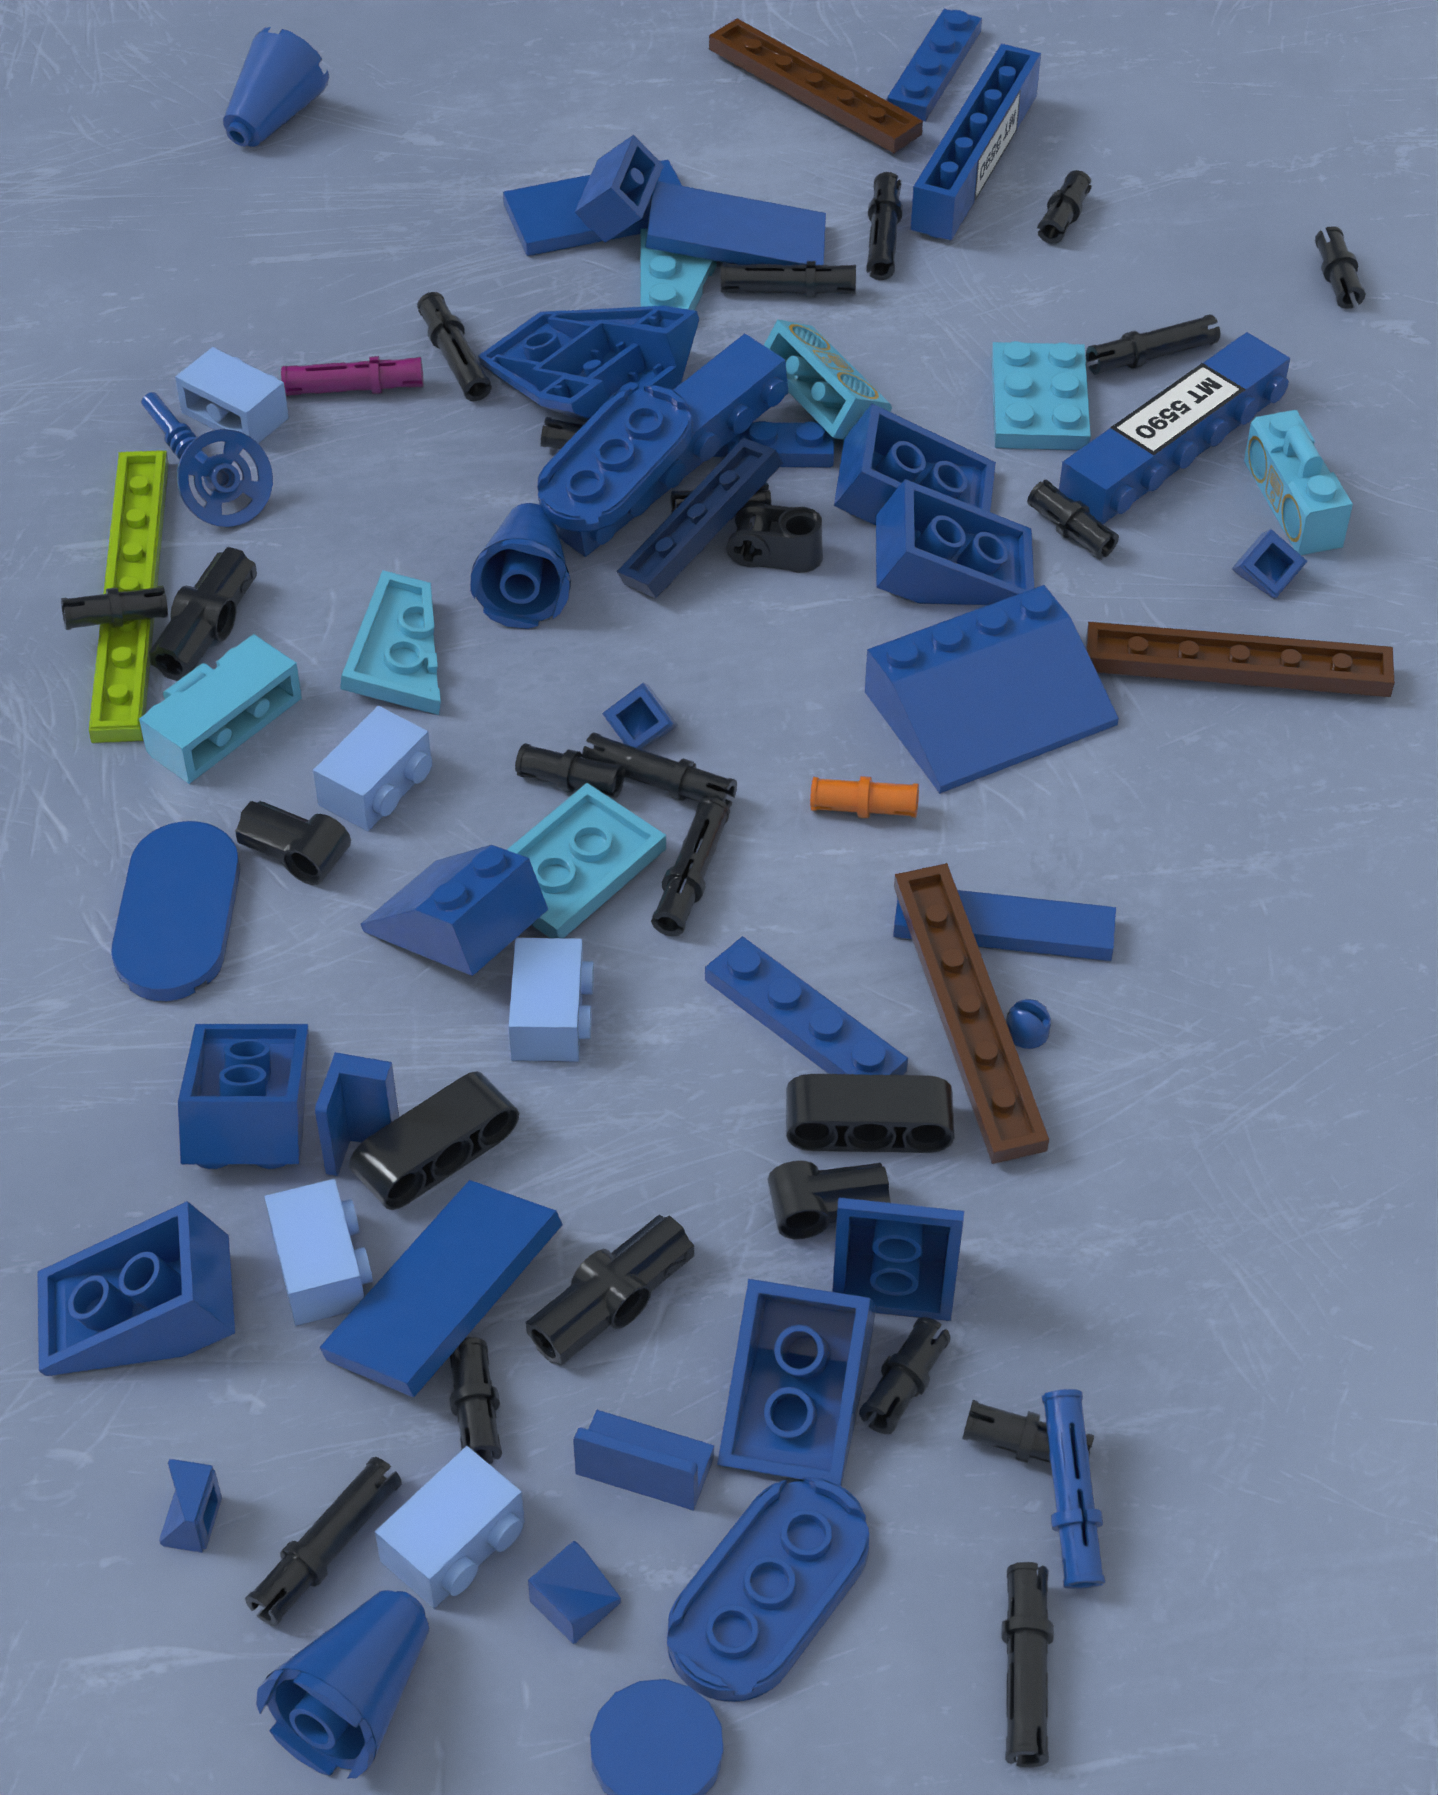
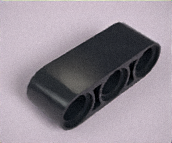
M478 1071L470 1072L365 1139L353 1152L349 1167L386 1209H399L502 1142L514 1130L519 1120V1111L483 1073Z
M803 1074L793 1078L786 1088V1137L792 1146L808 1151L938 1152L948 1148L955 1139L952 1086L940 1077L926 1075Z

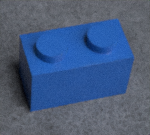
M633 134L597 160L575 213L589 229L593 230L606 243L642 219L664 165Z

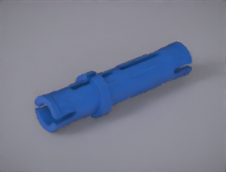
M1076 1389L1047 1392L1042 1395V1403L1045 1409L1050 1452L1049 1459L1056 1504V1513L1050 1517L1052 1530L1059 1532L1064 1573L1063 1587L1067 1589H1086L1098 1587L1106 1583L1102 1571L1097 1528L1103 1525L1102 1511L1095 1509L1089 1451L1087 1448L1082 1407L1083 1394L1082 1391Z

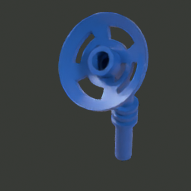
M150 392L143 397L141 404L164 432L166 444L180 460L177 469V485L181 498L187 508L200 520L220 527L242 525L255 518L267 504L273 486L271 464L263 448L248 435L230 429L212 430L196 437L187 424L180 423L157 393ZM225 442L223 454L209 457L202 450V448L209 444ZM242 450H245L252 458L256 466L258 481H252L250 468L245 459L239 455ZM233 462H235L239 466L242 473V480H240V474L238 470L233 465H231ZM189 475L193 476L196 491L206 502L204 507L197 502L191 492ZM202 478L204 479L207 488L210 491H212L211 495H209L204 489L202 484ZM242 493L252 499L240 511L222 515V503L231 502Z

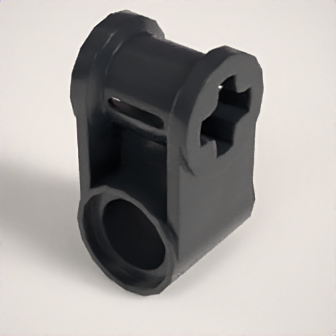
M748 502L736 513L735 523L737 530L729 537L726 549L729 557L739 565L806 573L816 569L823 561L822 518L815 510L807 507H785L766 505L760 502ZM755 515V516H756V519H755V523H754V526H753L752 522H750V521H751L752 516ZM751 545L755 548L753 553H749Z

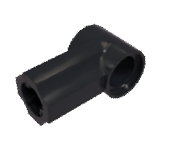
M250 801L241 812L240 821L235 830L237 843L282 861L290 874L303 883L310 885L320 884L351 845V837L348 831L336 819L325 814H314L310 820H307L263 801L257 803Z
M791 1161L775 1167L769 1173L767 1179L778 1231L782 1236L790 1239L813 1237L822 1233L829 1223L837 1222L839 1198L891 1203L889 1181L885 1166H882L881 1163L818 1170V1167L812 1162Z

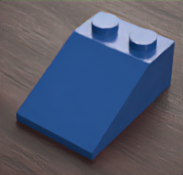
M871 404L844 438L834 506L876 525L877 513L906 479L990 512L996 462L875 404Z
M905 479L876 515V588L919 604L990 605L1034 589L1031 528Z
M488 845L434 861L361 923V927L367 934L473 976L548 911V907L530 859L500 847Z
M195 1024L178 1098L181 1165L197 1164L205 1169H218L228 1164H256L261 1168L276 1169L287 1164H299L304 1124L309 1037L308 1024Z
M839 1198L832 1292L871 1298L877 1305L876 1313L917 1318L928 1317L935 1320L951 1321L964 1211Z
M188 1201L37 1271L39 1372L45 1376L184 1357L235 1334L229 1235Z
M748 1279L717 1465L803 1480V1477H820L842 1486L868 1364L877 1305L871 1298Z

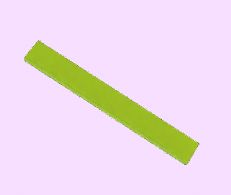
M167 451L119 452L103 594H106V589L116 587L119 592L157 588L169 466ZM154 618L123 622V627L112 628L111 624L100 625L88 730L91 743L143 741L139 718L146 714L150 672L148 652L152 648Z

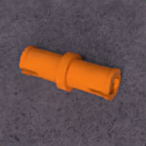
M860 776L859 781L819 779V777H813L811 811L857 812L858 818H869L870 813L917 817L919 784L872 782V777Z

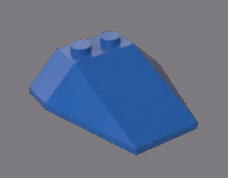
M670 306L544 311L537 313L478 355V359L482 366L540 406L586 423L609 398L621 391L631 388L632 393L644 391V386L652 385L673 390L680 385L696 334L699 316L697 311Z

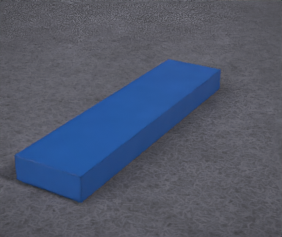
M957 890L978 947L1105 961L1112 960L1116 907ZM897 898L893 937L912 939Z

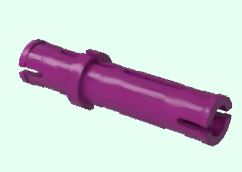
M370 356L369 361L281 366V381L284 382L286 396L356 390H372L373 394H382L383 389L424 387L421 357L380 360L379 356Z

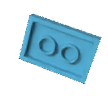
M1019 341L993 342L991 360L995 448L1080 450L1087 445L1091 439L1085 345L1023 343Z
M586 783L507 849L530 859L548 907V911L538 918L532 926L549 938H565L666 850V835Z

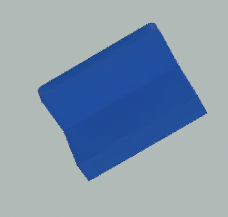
M334 1053L315 1106L326 1174L339 1175L350 1141L362 1143L369 1136L399 1118L392 1062Z
M597 1409L589 1429L578 1428L573 1439L575 1474L693 1511L714 1460V1445Z

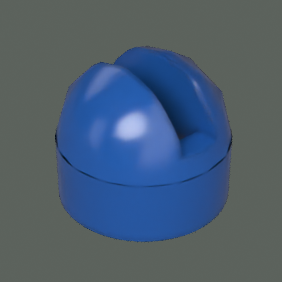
M1025 999L1017 1001L1010 1008L1006 1017V1023L1014 1045L1020 1048L1033 1049L1040 1047L1048 1040L1051 1018L1045 1005L1037 1000Z

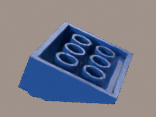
M1045 585L867 649L864 692L939 794L1118 725V715L1070 615Z

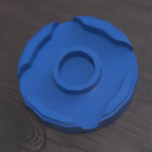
M667 1679L638 1681L615 1692L598 1711L590 1733L592 1770L603 1792L607 1795H705L716 1783L721 1768L724 1751L722 1726L711 1704L690 1686Z

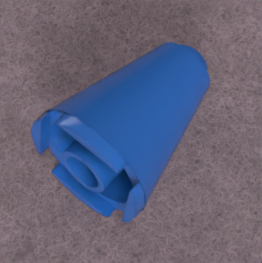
M264 27L252 40L223 118V125L227 136L239 146H258L322 94L328 86L329 72L327 70L323 74L318 65L322 60L319 53L308 42L291 31L282 29L279 34L269 33L271 27Z
M524 503L514 507L473 564L470 591L473 598H477L484 607L483 613L491 620L507 627L523 629L537 627L539 621H543L553 616V620L561 614L569 599L571 588L570 575L556 525L551 522L538 504Z
M380 1591L272 1671L257 1689L256 1705L260 1714L268 1706L276 1720V1723L269 1730L276 1741L297 1760L319 1773L331 1776L337 1767L351 1769L347 1779L357 1778L364 1773L377 1755L428 1636L429 1624L422 1604L414 1596L403 1591Z

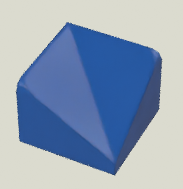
M1269 529L1256 539L1232 567V570L1273 599H1276L1308 561L1277 533Z
M646 683L640 684L602 713L624 744L641 750L678 726Z
M169 1459L168 1466L175 1492L159 1542L164 1547L203 1553V1550L207 1548L222 1500L216 1472L212 1465Z
M576 1541L571 1542L528 1579L530 1602L572 1644L578 1642L621 1603V1597L588 1553Z

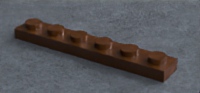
M738 18L709 35V50L892 153H896L922 135L923 120Z
M1088 621L1086 650L1097 673L1391 697L1395 683L1393 647Z
M945 863L895 874L894 889L991 1163L995 1164L1047 1152L1049 1145L1048 1134L948 864Z

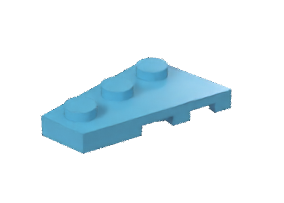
M641 229V307L670 306L695 311L703 295V286L708 276L713 275L717 267V261L646 248L647 229Z
M382 570L341 675L340 689L439 715L441 699L437 681L438 664L434 646L431 583Z

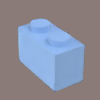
M214 347L210 348L175 376L181 413L214 430H236L253 438L259 444L289 419L284 382Z
M377 706L313 769L318 805L369 831L383 816L390 815L406 792L415 783H421L430 772L432 757L428 731Z
M515 939L509 1014L511 1061L579 1062L580 1039H591V1005H582L583 995H593L594 962L583 961L582 939Z
M335 1179L264 1196L295 1326L351 1312L364 1298L362 1285L373 1282L365 1247L353 1249L350 1238L352 1235L360 1234L352 1199L340 1200Z
M466 1446L375 1531L380 1562L435 1609L449 1594L457 1596L462 1593L475 1578L478 1566L495 1550L497 1552L506 1550L518 1538L525 1522L522 1491Z

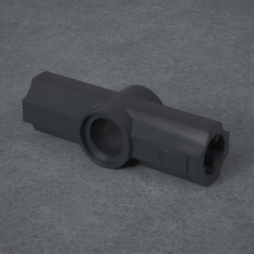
M226 547L223 552H217L195 586L185 585L177 592L171 607V621L148 652L151 665L156 667L164 677L179 681L195 669L213 640L224 641L230 635L236 620V606L257 576L255 562L248 559L242 550Z
M659 1214L613 1252L608 1249L597 1250L584 1260L576 1270L571 1280V1286L526 1321L527 1334L533 1340L537 1350L550 1363L557 1362L563 1365L610 1325L615 1329H620L636 1319L646 1307L651 1291L694 1257V1244L689 1240L684 1228L670 1215L663 1217Z

